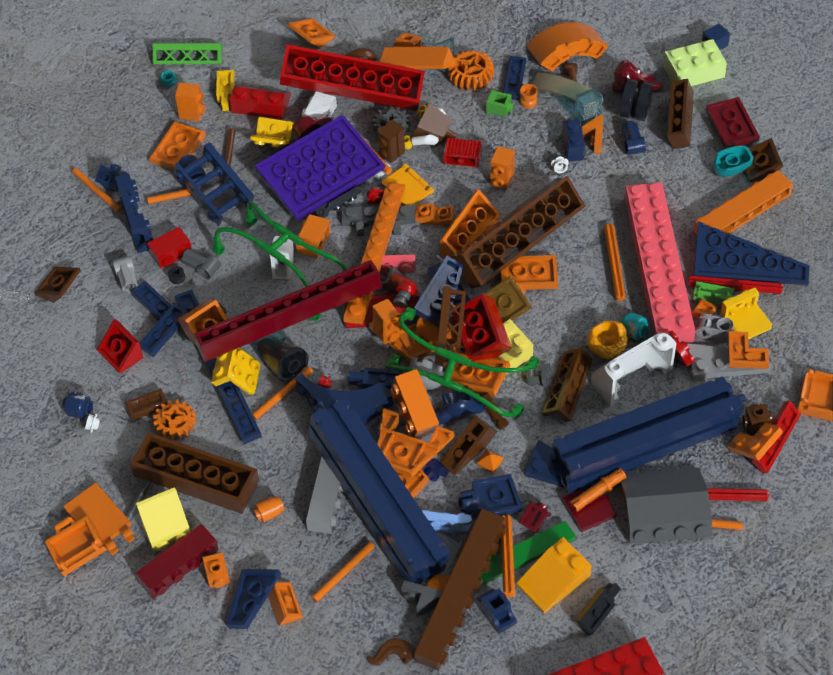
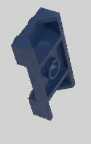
M129 173L116 176L115 180L120 192L121 204L137 252L149 251L147 243L153 240L151 231H149L151 230L149 220H145L143 213L138 214L137 211L139 209L137 202L140 201L138 191H135L138 190L135 179L131 180Z

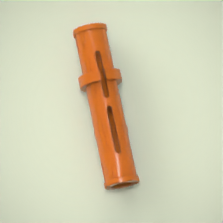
M618 467L608 476L601 477L599 482L570 501L572 508L578 512L606 491L610 492L613 490L612 487L626 479L624 471H621V468Z

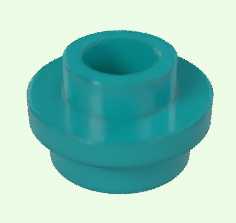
M164 71L161 74L160 83L166 87L173 86L177 83V76L172 71Z

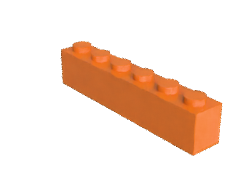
M779 170L773 174H768L765 179L755 182L750 188L741 191L736 197L726 200L723 205L713 208L707 215L699 217L695 221L693 233L697 236V224L699 221L704 223V225L717 228L729 234L790 196L793 183Z

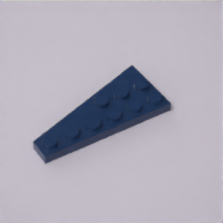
M698 221L694 276L808 286L809 265L789 257H784L772 250L764 249L757 244L735 235H729Z

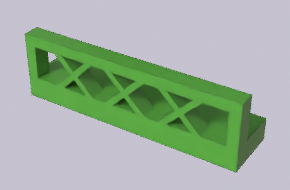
M153 43V64H222L223 44ZM157 51H165L169 55L164 61H157ZM176 51H182L186 56L181 61H177L172 55ZM193 51H199L203 56L198 61H194L189 55ZM210 51H218V60H210L206 55Z

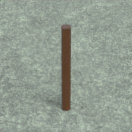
M234 129L228 130L224 159L230 167L235 139ZM223 178L221 181V185L225 183V180Z

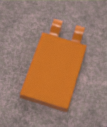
M96 482L63 506L64 510L75 522L83 516H88L92 520L106 549L112 556L119 551L116 548V544L112 541L121 534L128 543L135 539L132 535L133 532L129 529L132 526L129 519Z

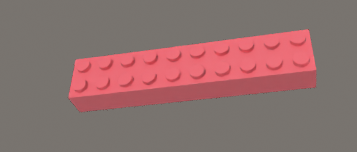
M663 183L628 185L625 190V204L653 336L659 333L667 334L672 330L678 336L679 342L684 341L686 344H693L695 327Z

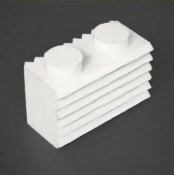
M316 92L314 96L310 97L307 108L303 109L301 118L311 116L319 120L324 117H331L337 107L336 97Z

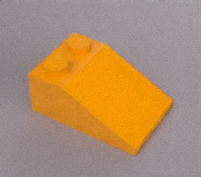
M563 537L535 562L516 585L543 613H546L591 577L592 565Z

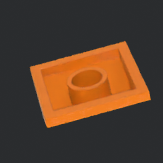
M313 18L288 24L295 32L319 48L335 37L332 32Z

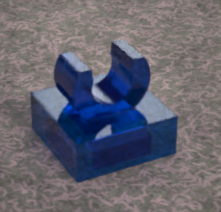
M432 458L427 463L428 467L423 470L426 475L433 471V476L430 478L433 482H436L439 476L446 477L450 472L436 458Z

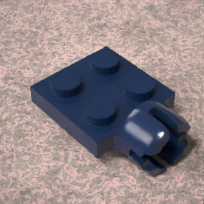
M511 474L472 481V489L459 492V507L463 508L461 512L467 515L480 514L482 509L500 516L522 512L523 507Z

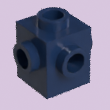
M100 164L95 182L104 185V188L114 191V189H118L115 177L127 174V172L122 170L121 166L117 164Z

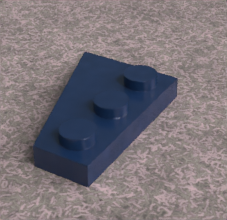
M278 569L241 570L226 626L229 629L249 628L282 574Z

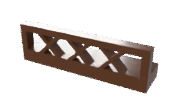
M444 286L437 347L445 349V345H447L448 348L446 350H451L460 355L466 291L451 290L452 287ZM451 295L461 296V303L456 307L450 302ZM453 312L459 317V322L454 326L448 321L449 315ZM453 331L457 336V341L450 346L446 341V335ZM436 354L435 364L446 367L448 362H444V357ZM456 362L454 368H458V362Z
M582 348L563 352L542 411L545 417L557 414L564 422L572 420L593 360Z

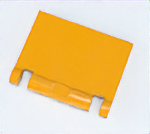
M404 164L400 169L381 181V185L385 188L387 182L405 184V192L401 202L403 205H415L434 192V189L429 187V184L412 168L409 169L407 164Z

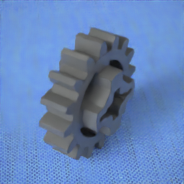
M391 106L390 109L384 107V111L378 110V114H374L372 126L373 131L377 132V136L378 130L390 120H394L404 128V136L405 132H409L411 122L409 114H406V110L400 111V107L394 109Z

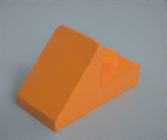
M603 115L597 116L581 127L584 139L591 140V146H594V153L601 154Z

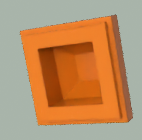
M486 449L476 465L494 474L504 460V457Z

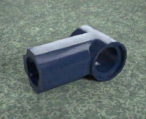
M627 121L622 125L626 154L645 153V139L641 137L637 123Z

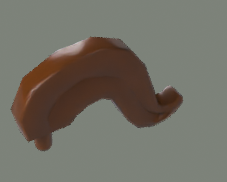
M389 639L380 647L374 658L368 656L367 661L371 665L376 666L382 664L390 654H396L401 659H404V664L407 665L408 661H412L414 657L413 645L404 639Z

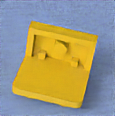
M258 117L257 133L250 136V140H254V144L258 145L271 143L272 147L281 148L286 146V144L292 143V126L294 122Z
M756 288L745 290L735 297L725 299L722 302L720 313L721 317L729 318L733 321V331L748 332V339L772 328V323L757 305L759 292Z
M237 348L216 357L211 383L219 386L231 381L246 393L252 395L256 390L261 365L241 348Z

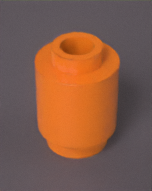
M271 496L255 504V509H253L256 519L258 521L261 520L263 523L281 515V512L285 511L279 496Z

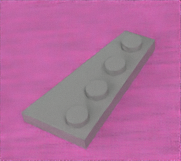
M687 343L690 348L688 352L695 359V362L690 365L693 379L770 373L771 371L770 362L768 369L729 368L728 348Z

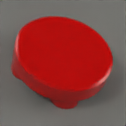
M671 330L667 333L676 342L674 358L683 367L687 368L695 362L694 357L688 352L690 348L684 341H678L679 338L674 331Z

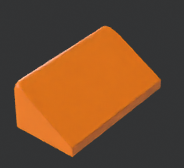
M276 582L268 597L278 625L302 619L303 615L291 582Z

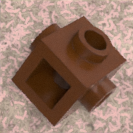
M753 404L746 407L742 421L748 435L753 436L765 423H772L773 417L771 411H768L766 404Z

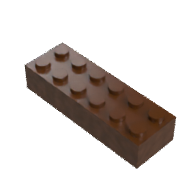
M150 432L147 433L130 463L134 477L142 480L146 479L151 483L168 489L175 487L177 492L243 514L259 483L256 468Z

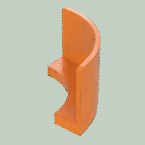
M567 22L551 26L540 32L527 44V48L540 65L553 72L561 63L570 59V56L573 55L590 56L599 59L608 48V45L595 29L589 25Z

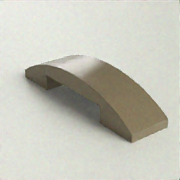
M538 72L533 81V85L537 87L539 92L545 94L549 92L578 102L579 106L594 111L602 96L599 92L585 85L553 74Z

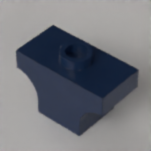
M493 588L476 598V603L499 634L517 624V619L511 610V603L500 588L497 590Z

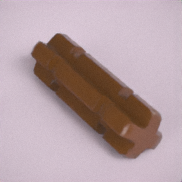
M489 393L482 396L484 399L498 407L497 404L492 401L493 398ZM489 407L485 408L493 421L497 422L496 426L499 430H503L509 425L507 419L503 418L502 415Z

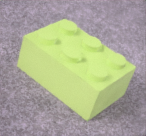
M713 39L665 51L663 67L671 81L689 79L691 86L724 78L727 62Z

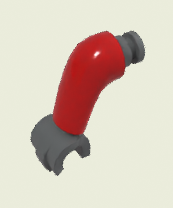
M389 265L386 268L389 273L388 278L382 281L381 284L388 292L396 290L397 298H394L393 303L399 308H405L407 303L413 301L417 296L418 287L414 281L403 276L393 265Z

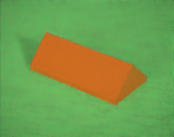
M449 46L384 47L380 59L381 63L413 69H445L456 66Z
M476 189L441 238V257L446 258V256L452 258L454 254L484 233L493 219L497 221L501 216L479 189Z

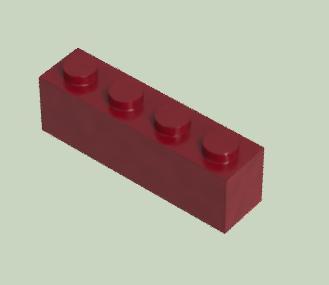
M200 524L135 573L138 583L153 599L158 595L164 594L167 588L174 583L180 582L190 571L197 569L203 562V557L216 554L219 550L217 540Z

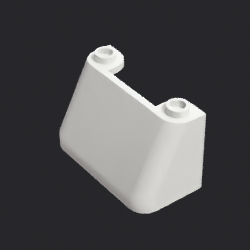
M666 333L654 335L595 370L591 375L592 386L612 406L619 399L617 392L620 391L621 386L618 384V381L643 366H646L651 372L654 369H662L664 374L673 370L676 342Z

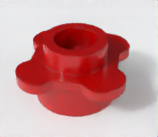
M379 188L369 190L367 192V198L369 199L367 203L369 205L380 203L384 190Z

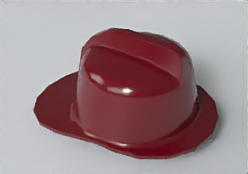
M305 116L293 124L292 128L299 140L332 121V118L324 117L317 120L314 117Z

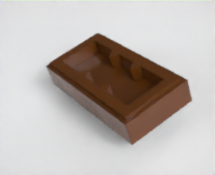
M160 388L125 402V406L133 421L156 412V409H162L161 404L168 405V402Z

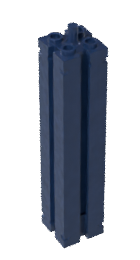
M722 376L715 381L706 382L565 435L564 438L554 439L550 464L556 474L560 475L561 483L567 493L574 492L578 488L581 489L600 481L601 477L608 476L618 467L621 468V471L626 472L722 435L726 431L737 429L743 409L742 402L746 400L744 394L732 395L733 388L731 384L727 383Z
M347 398L341 401H334L330 404V409H327L322 401L316 404L317 410L311 414V426H309L308 435L315 442L319 452L400 576L405 581L420 584L425 578H432L434 575L443 572L446 567L445 561L448 560L450 555L449 550L443 545L442 540L355 410L351 408Z

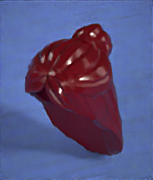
M622 60L614 72L615 82L612 84V90L617 93L624 92L628 79L638 81V90L643 82L652 83L653 90L663 87L662 82L651 75L641 72L629 60Z

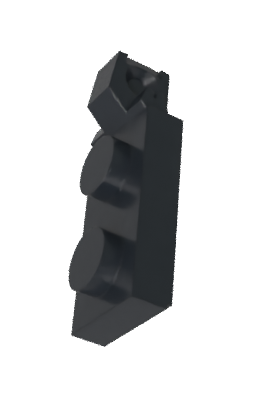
M355 186L339 197L329 201L314 211L315 215L322 218L327 217L329 211L338 210L342 207V203L355 200L357 198L356 195L361 193L360 188Z
M608 583L605 587H601L575 619L586 635H593L614 608V597L621 590L617 583Z

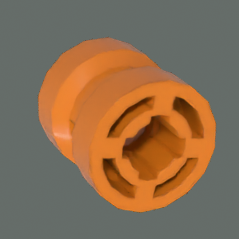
M524 84L520 88V105L522 107L530 109L536 106L538 89L535 85Z

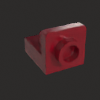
M539 501L537 504L530 502L518 523L538 533L547 516H551V513L547 511L549 507Z

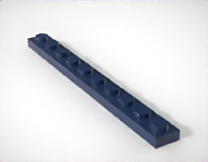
M192 289L175 295L177 304L188 312L199 306V302ZM216 357L205 362L211 377L213 376ZM231 381L216 386L242 443L246 444L261 438V432L240 388Z

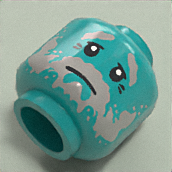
M634 312L623 316L620 321L626 328L627 336L634 340L644 338L649 331L647 319Z

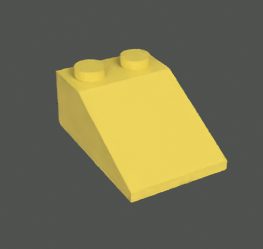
M509 319L503 324L512 349L494 359L509 361L510 368H514L527 362L533 356V343Z
M175 487L136 503L145 536L153 553L168 549V547L190 533V528Z

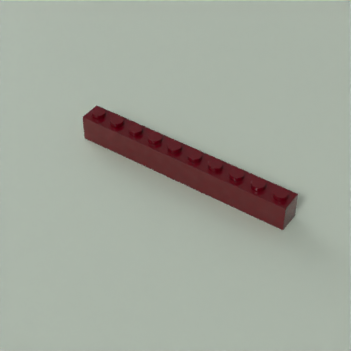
M372 260L196 332L194 337L198 350L206 362L382 288L380 273Z

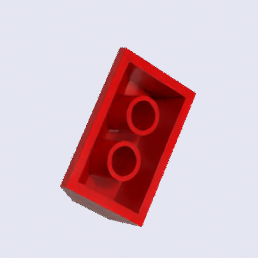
M236 85L229 98L231 112L282 120L291 93Z
M484 293L465 303L461 340L467 357L471 361L496 358L512 349L495 300ZM453 312L452 315L454 317L455 323L457 324L459 322V317L456 315L455 312Z

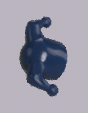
M462 391L441 393L443 409L440 412L434 410L439 425H442L452 418H464L469 414L482 413L485 411V406L480 401H474L472 396Z

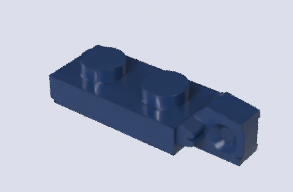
M364 368L360 372L349 371L348 382L361 388H368L382 382L390 390L394 378L403 374V371Z

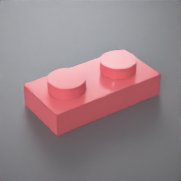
M384 255L379 273H388L386 270L387 266L393 265L400 272H416L415 255Z

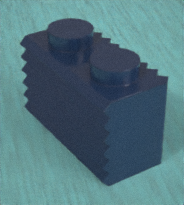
M580 120L563 121L562 138L566 159L568 162L584 160L585 142Z

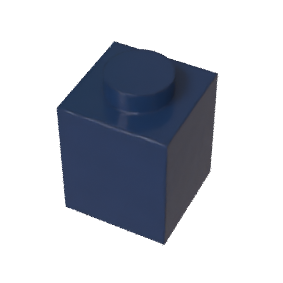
M719 23L703 31L702 42L713 39L719 50L728 46L730 33Z

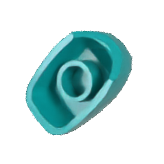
M735 146L721 150L715 156L713 169L720 177L736 175L752 165V153L746 146Z

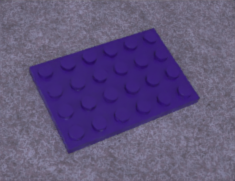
M343 114L255 165L257 173L296 221L301 220L319 207L358 186L385 168V164Z

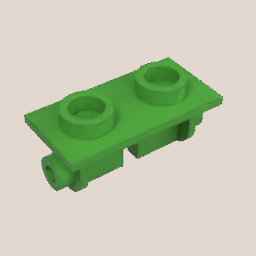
M696 281L693 300L700 301L704 299L712 304L722 305L725 299L733 297L734 288Z

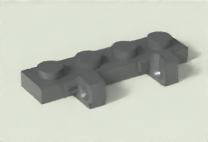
M400 205L393 227L394 235H401V225L415 224V205ZM379 206L342 207V226L356 227L357 236H364V225H374Z

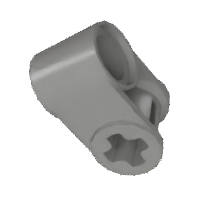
M705 313L699 316L698 320L700 323L695 330V334L699 338L720 341L722 343L728 342V332L733 331L734 323L731 319Z

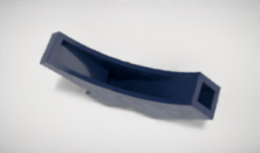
M302 373L295 377L296 391L300 396L304 395L308 404L313 408V412L317 410L316 404L320 401L324 403L327 409H330L329 406L334 401H341L347 398L351 408L355 410L365 425L380 415L383 409H388L394 405L390 391L382 382L361 390L338 391L319 386L307 379Z

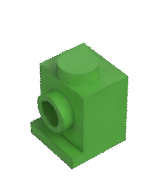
M492 90L486 102V114L490 115L492 113L507 117L508 112L512 113L514 108L512 95Z

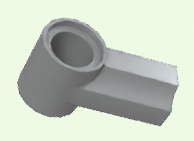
M131 256L113 260L115 273L119 277L122 290L130 293L138 287Z

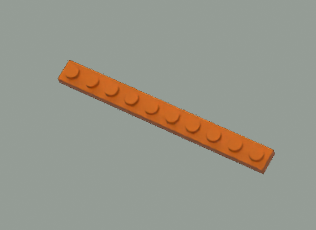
M387 182L361 264L372 260L378 271H380L404 196L405 184ZM373 292L348 302L344 314V322L363 325Z

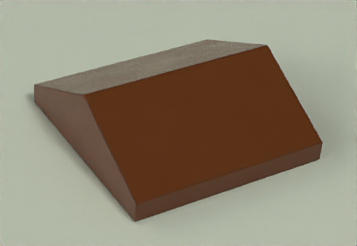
M772 138L749 148L753 156V162L745 171L750 182L761 181L768 174H773L784 167Z
M54 266L34 294L52 303L56 302L64 295L81 272V269Z

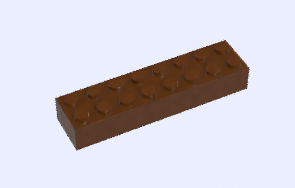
M568 175L556 178L454 254L452 258L463 264L461 273L470 288L483 286L586 206Z

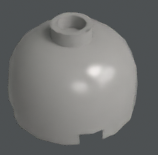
M417 357L411 359L410 368L444 376L445 371H442V366L425 359L422 362H418ZM420 375L426 390H435L441 386V384L429 380L428 377Z

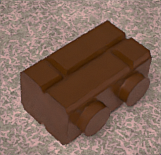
M390 120L378 130V155L383 160L392 163L397 157L405 153L404 128L394 120Z

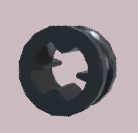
M174 266L168 270L167 274L171 283L181 284L184 282L186 276L182 267Z

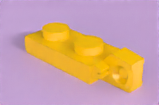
M234 70L217 71L216 97L218 103L222 105V111H229V98L235 86Z

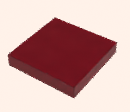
M583 490L562 497L563 504L581 532L617 517V512L605 493L578 512L572 508L570 501L582 494Z

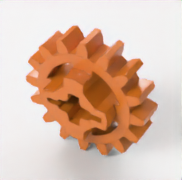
M176 399L175 403L169 400L168 405L162 403V409H156L157 415H153V424L155 429H157L158 435L163 434L164 438L170 436L171 440H174L175 436H178L180 440L183 434L188 436V430L193 431V425L196 424V414L192 406H187L186 401L179 404L178 399Z

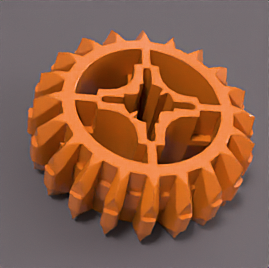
M467 49L466 52L460 51L459 54L454 55L456 66L448 68V76L451 83L455 84V87L460 86V89L466 88L467 91L469 89L475 91L476 88L482 89L483 86L488 85V82H491L494 75V64L491 57L487 56V53L482 54L481 51L475 52V50L468 51Z

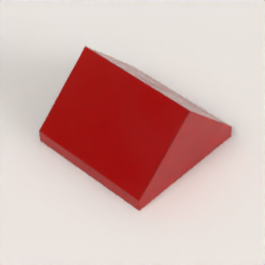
M114 319L96 350L118 373H122L141 360L143 355L138 340L117 319Z

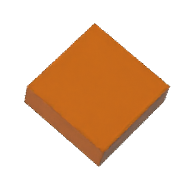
M701 299L692 311V316L698 319L704 313L714 316L718 311V306Z

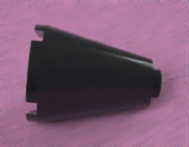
M269 337L263 338L257 344V353L278 379L285 383H289L301 373L303 368L308 366V353L301 347Z

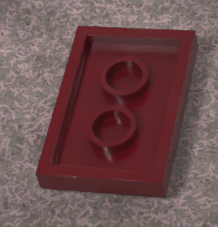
M740 97L706 105L705 110L725 149L759 141L760 136Z

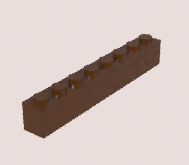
M484 509L481 510L414 653L415 662L438 671L441 665L446 664L449 657L447 652L450 646L453 647L457 640L458 635L456 632L459 627H463L466 620L464 615L467 609L470 610L474 603L473 595L482 586L483 580L481 578L483 574L489 571L491 565L489 560L498 551L500 537L503 538L507 531L505 517Z

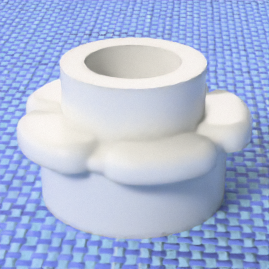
M562 156L556 157L551 162L552 169L556 173H564L568 169L569 162Z
M89 414L85 429L90 430L91 433L93 429L98 430L100 419L97 418V414Z

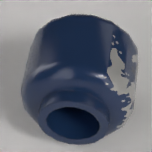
M71 392L63 399L62 406L68 416L84 419L87 415L91 414L93 401L88 394Z

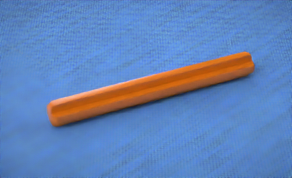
M606 224L604 226L615 300L624 301L626 295L615 229L613 224Z
M502 515V517H505V526H507L505 536L501 537L503 593L506 598H513L515 596L512 520L510 515Z

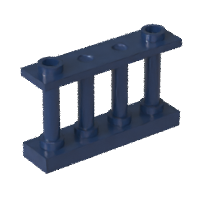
M210 142L204 145L203 156L185 168H182L179 163L175 164L174 176L176 179L182 181L205 209L208 218L218 226L221 225L223 213L240 202L244 203L246 207L248 201L253 202V193ZM210 162L214 169L194 182L188 174L204 163ZM217 175L222 176L225 183L204 195L199 187ZM232 189L236 193V197L216 209L210 201L226 190Z

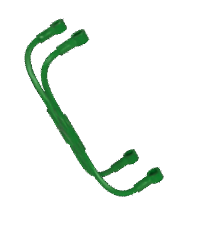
M252 201L247 203L245 222L250 226L256 224L258 217L254 215L255 210L266 222L273 226L274 230L282 234L275 242L268 245L261 239L229 227L218 228L214 233L212 251L217 255H221L225 251V246L221 243L219 233L230 232L253 241L256 246L278 261L284 262L297 274L305 287L309 286V283L303 274L285 258V255L277 251L288 239L298 246L301 245L314 253L334 261L341 266L343 271L348 270L347 266L338 258L303 242V239L279 223L272 221ZM321 313L310 319L316 322L321 317Z
M408 307L405 312L400 314L398 322L410 337L428 349L435 351L436 354L449 359L444 376L417 369L420 375L456 391H462L502 416L513 418L522 415L523 405L516 403L512 410L505 412L475 392L463 387L462 384L452 381V373L456 362L467 367L472 366L486 371L501 373L536 370L539 364L538 358L531 356L524 366L514 368L492 367L475 363L471 359L442 347L433 346L414 334L405 325L404 320H413L416 314L415 309ZM396 353L385 363V367L392 370L405 372L415 370V368L399 366L402 356Z

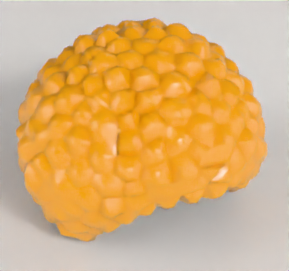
M616 321L600 322L590 329L587 336L589 350L594 355H597V357L603 359H615L623 354L627 347L626 328L622 323Z

